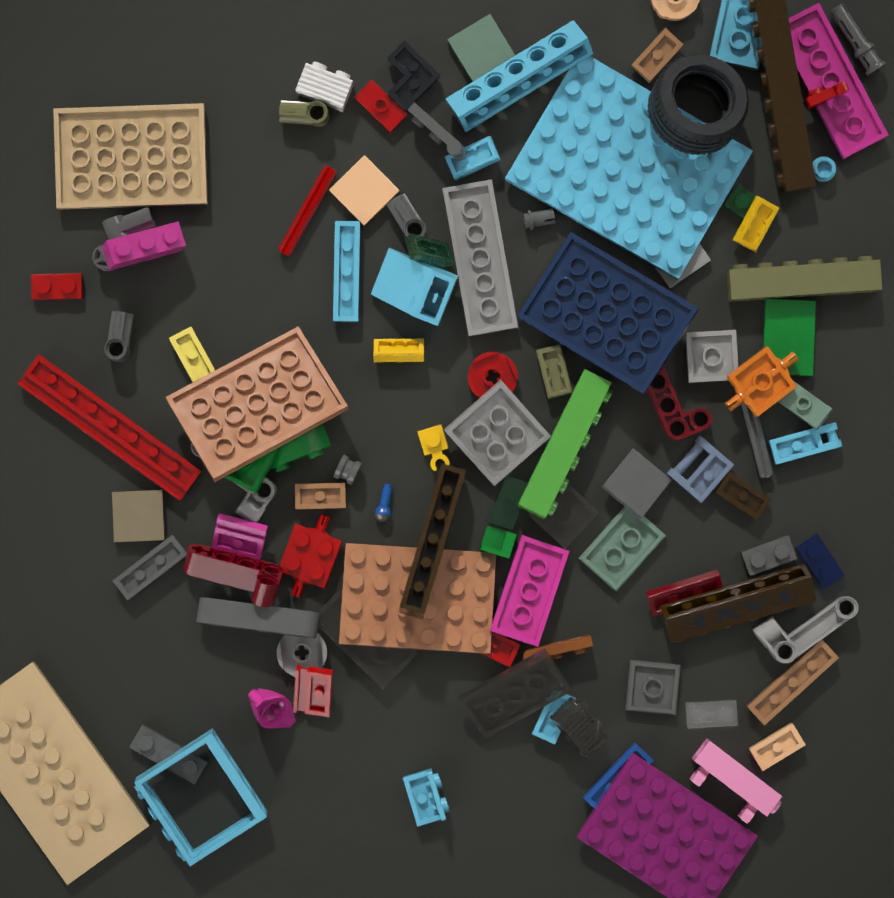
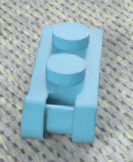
M836 422L823 425L818 430L812 428L769 440L774 464L777 465L842 447L841 439H838L836 433L838 429ZM826 433L828 442L823 444L820 434Z

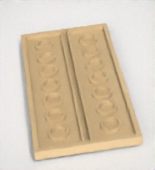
M35 662L30 663L0 685V791L68 885L151 824Z

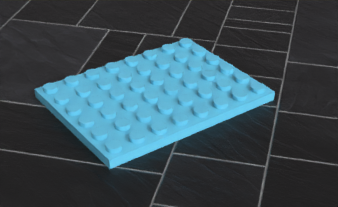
M589 56L568 70L505 180L678 280L753 150L734 139L721 150L706 155H691L673 149V147H670L659 137L650 123L647 106L651 91ZM678 108L681 111V113L691 121L706 124L703 121L692 116L691 114Z

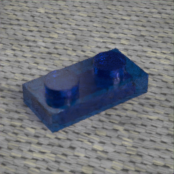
M817 533L795 547L822 589L827 588L845 576Z

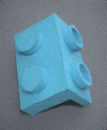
M432 768L404 776L403 781L417 827L440 819L441 821L446 820L445 813L450 811L446 797L441 798L438 791L439 788H442L439 774H433Z

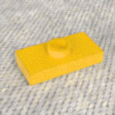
M756 196L733 241L756 252L779 207Z
M374 339V362H424V339Z

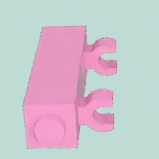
M707 738L693 755L692 759L700 766L692 774L690 780L700 787L707 775L711 773L745 799L748 803L737 816L747 824L751 821L757 810L768 816L769 813L774 814L780 807L782 796Z

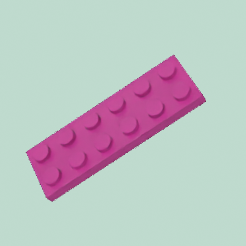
M817 3L790 17L789 24L797 72L807 93L818 87L824 90L843 81L846 82L849 88L847 93L815 107L842 160L886 138L888 133L820 4Z

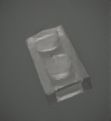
M736 700L685 703L686 725L688 729L738 726Z

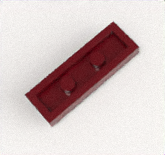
M714 570L652 589L645 593L652 617L662 614L661 605L723 588L718 570Z

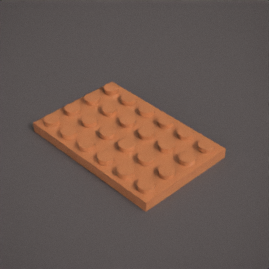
M299 326L166 397L169 406L214 482L348 410V405Z
M346 543L339 644L490 654L496 554L444 550L425 616L422 620L399 613V607L417 548Z

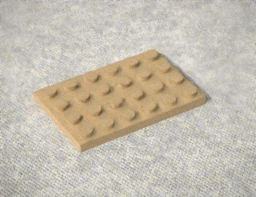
M204 103L53 108L56 208L58 210L208 205Z

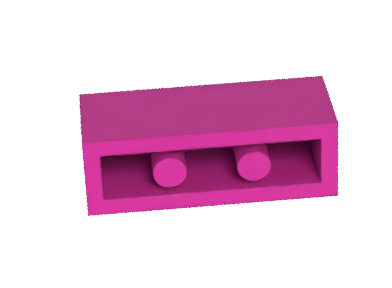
M174 222L106 240L102 250L110 271L180 252L186 244L179 222Z

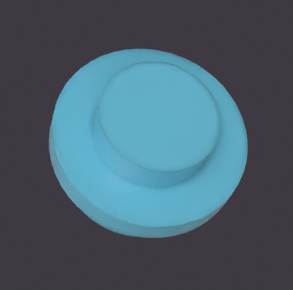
M819 157L813 161L814 175L817 181L826 182L834 177L836 165L832 159Z

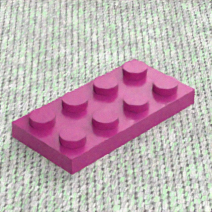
M521 535L490 631L536 647L539 646L569 554L568 550Z

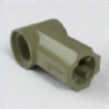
M281 101L279 106L280 123L322 127L330 121V111L320 101ZM317 108L324 109L323 117L319 120L313 119L312 112Z

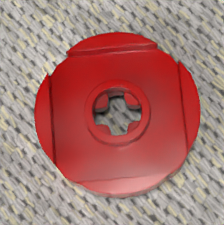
M487 352L474 360L469 368L468 384L471 391L480 398L495 385L491 381H486V377L489 376L488 371L490 370L494 373H499L500 377L497 378V382L502 380L513 392L517 384L518 372L510 358L497 352Z

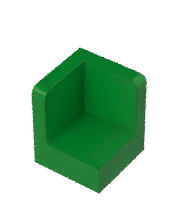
M487 526L480 550L510 558L517 534Z

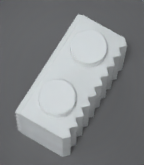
M313 62L312 65L306 63L295 90L296 94L312 101H320L327 107L343 112L354 85L353 80H350V75L338 70L335 74L326 71L327 66L318 62Z

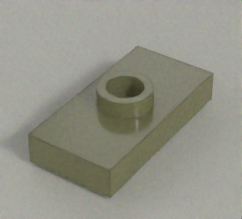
M558 344L536 350L547 398L551 399L573 393L561 345Z

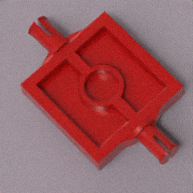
M320 514L316 528H307L299 524L294 525L279 565L283 568V573L290 575L296 580L291 595L301 598L305 584H314L326 588L343 541L333 538L325 532L330 517Z

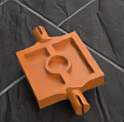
M766 346L728 374L726 377L736 393L734 397L725 402V405L729 406L728 409L733 411L741 403H744L754 416L758 417L795 389L797 386L791 379L787 368L798 361V357H794L796 354L791 352L784 359L780 360Z

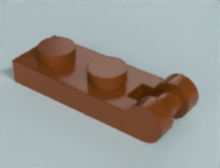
M586 635L528 648L523 652L522 656L526 664L533 665L538 661V658L546 656L549 657V660L564 657V652L573 651L574 655L588 652V647L593 646L591 636Z

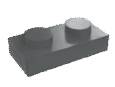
M789 535L740 552L749 576L797 559Z

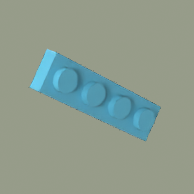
M335 221L333 322H359L360 221Z

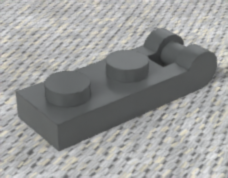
M416 103L410 106L408 111L413 115L411 120L419 128L423 129L426 126L431 131L429 136L439 145L444 142L447 145V151L454 159L463 160L466 157L467 150L457 139Z

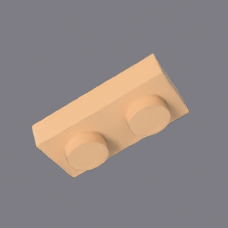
M789 723L748 749L760 769L764 771L805 746V743L793 723Z

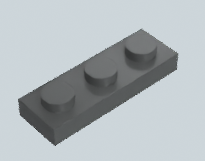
M173 534L112 581L128 601L185 558L187 551Z
M142 725L130 748L159 763L181 749L182 746ZM192 752L167 769L195 785L208 761Z

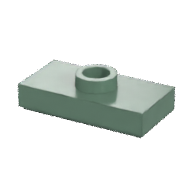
M794 382L797 387L778 402L818 430L833 410Z

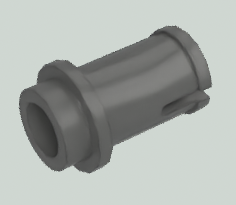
M553 208L536 212L527 210V213L523 214L525 229L530 228V230H533L534 227L555 224Z

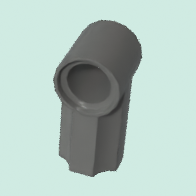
M406 194L398 195L386 204L403 231L406 240L411 244L422 243L427 236L426 226ZM412 226H419L422 232L419 236L414 237L408 233L409 229Z
M148 207L125 216H113L102 222L108 240L156 227Z
M112 311L108 341L104 346V351L114 362L123 363L130 357L134 314ZM117 344L123 345L122 354L113 356V347Z

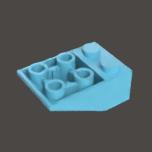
M388 248L371 295L416 318L438 326L459 276Z

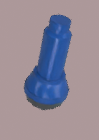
M384 484L380 504L374 511L376 520L380 522H387L392 515L389 507L392 494L391 484Z

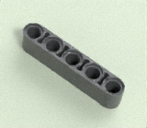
M200 597L196 623L316 639L320 613L274 606L260 607L251 603Z

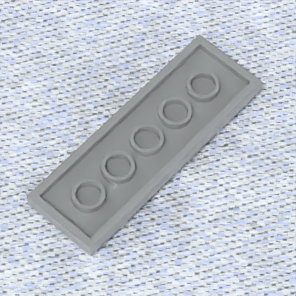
M492 179L442 188L456 269L459 276L458 280L468 336L518 328Z

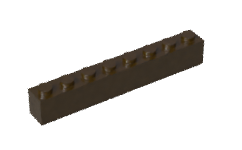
M747 0L748 11L753 13L754 23H751L752 36L757 38L758 48H755L757 63H761L763 72L759 73L761 88H765L767 98L763 99L764 109L766 113L770 114L771 123H768V133L770 138H774L775 148H772V157L774 163L778 162L779 173H776L778 188L782 187V192L816 186L786 0Z

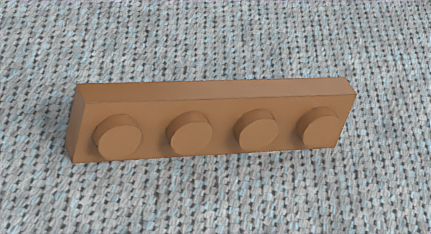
M820 640L747 705L748 709L765 726L839 657L823 640Z

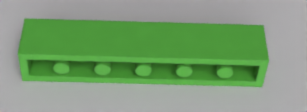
M584 369L517 507L542 519H545L547 514L553 515L558 505V502L554 500L558 492L563 494L569 482L565 478L569 469L574 471L580 460V457L576 455L580 447L585 449L591 435L587 434L590 426H596L602 413L598 410L602 402L607 404L613 390L609 389L612 382Z

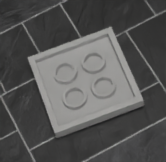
M499 380L444 429L494 486L551 437L502 380Z

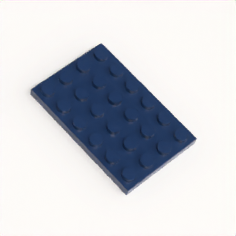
M570 232L517 317L645 395L699 309Z

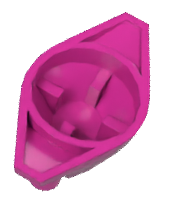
M259 688L258 690L250 691L248 697L250 698L251 707L258 723L262 727L289 728L294 724L296 720L288 698L268 689Z

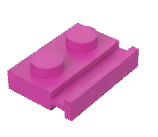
M219 513L212 548L260 560L268 526Z

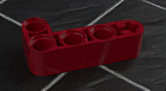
M663 366L657 375L663 379V387L655 389L651 385L647 392L665 435L671 440H680L707 429L712 423V415L706 408H696L683 413L666 369ZM663 399L672 401L673 409L671 412L662 411L660 404ZM700 412L704 414L706 422L703 426H697L694 423L693 417L695 413ZM673 422H679L682 425L683 431L681 435L675 436L671 433L670 425Z
M191 544L188 546L183 569L186 574L193 577L253 592L252 602L260 607H271L274 605L283 575V568L277 564L201 544Z

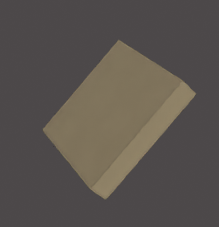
M163 490L112 492L114 542L165 540Z

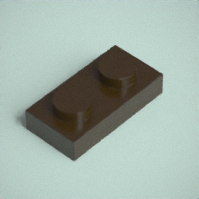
M731 472L725 475L714 492L755 520L759 519L771 500Z

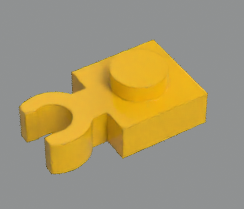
M442 425L417 431L424 455L432 454L433 458L430 463L432 470H437L435 462L438 459L444 460L445 464L449 465V459L442 454V450L448 449Z

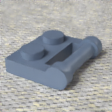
M698 436L694 441L695 445L674 469L671 468L667 472V475L702 503L734 464L704 438ZM705 450L709 455L686 480L681 475L698 455Z

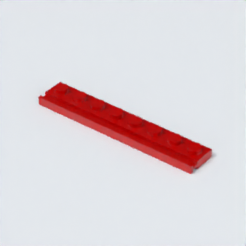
M40 354L37 355L22 379L17 383L180 501L202 473L192 463Z

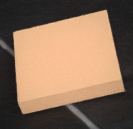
M365 155L329 189L363 226L400 192Z

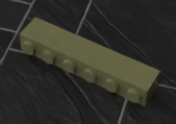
M872 256L857 257V261L849 262L847 257L833 258L832 263H823L822 259L807 260L805 265H798L797 261L782 262L783 266L773 267L771 262L757 264L758 268H748L747 264L733 265V269L726 272L728 302L870 293L882 290L880 259L873 260Z

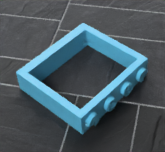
M213 728L137 776L134 782L136 785L134 788L138 792L139 798L141 800L145 798L149 804L148 811L154 820L159 819L163 825L162 832L168 841L173 840L177 846L175 850L178 857H181L183 861H187L189 866H192L267 817V809ZM204 744H207L251 813L193 849L148 780Z

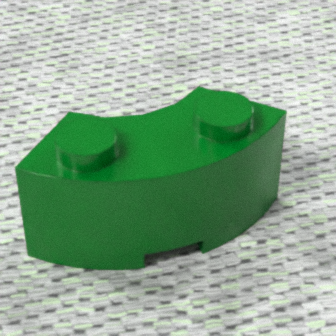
M323 424L279 447L280 450L270 470L275 469L276 473L290 468V462L305 456L313 459L323 455L322 450L331 446Z

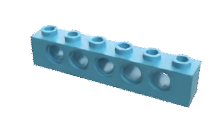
M574 20L447 97L446 101L452 114L465 132L471 130L593 55L588 37Z

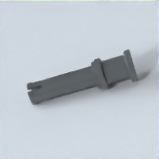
M840 4L832 9L830 13L854 48V57L859 59L865 67L867 77L882 69L886 62L881 61L874 50L875 45L868 42L845 4Z

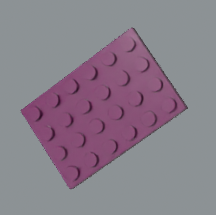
M633 752L576 835L578 839L668 898H717L758 837L755 833Z

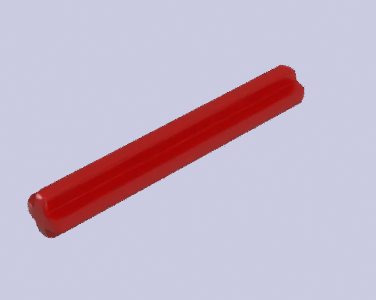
M324 166L282 241L279 247L280 253L288 257L293 253L336 175V171L333 168Z

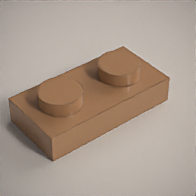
M665 28L634 61L631 67L650 83L684 44Z
M346 483L295 484V509L346 508Z

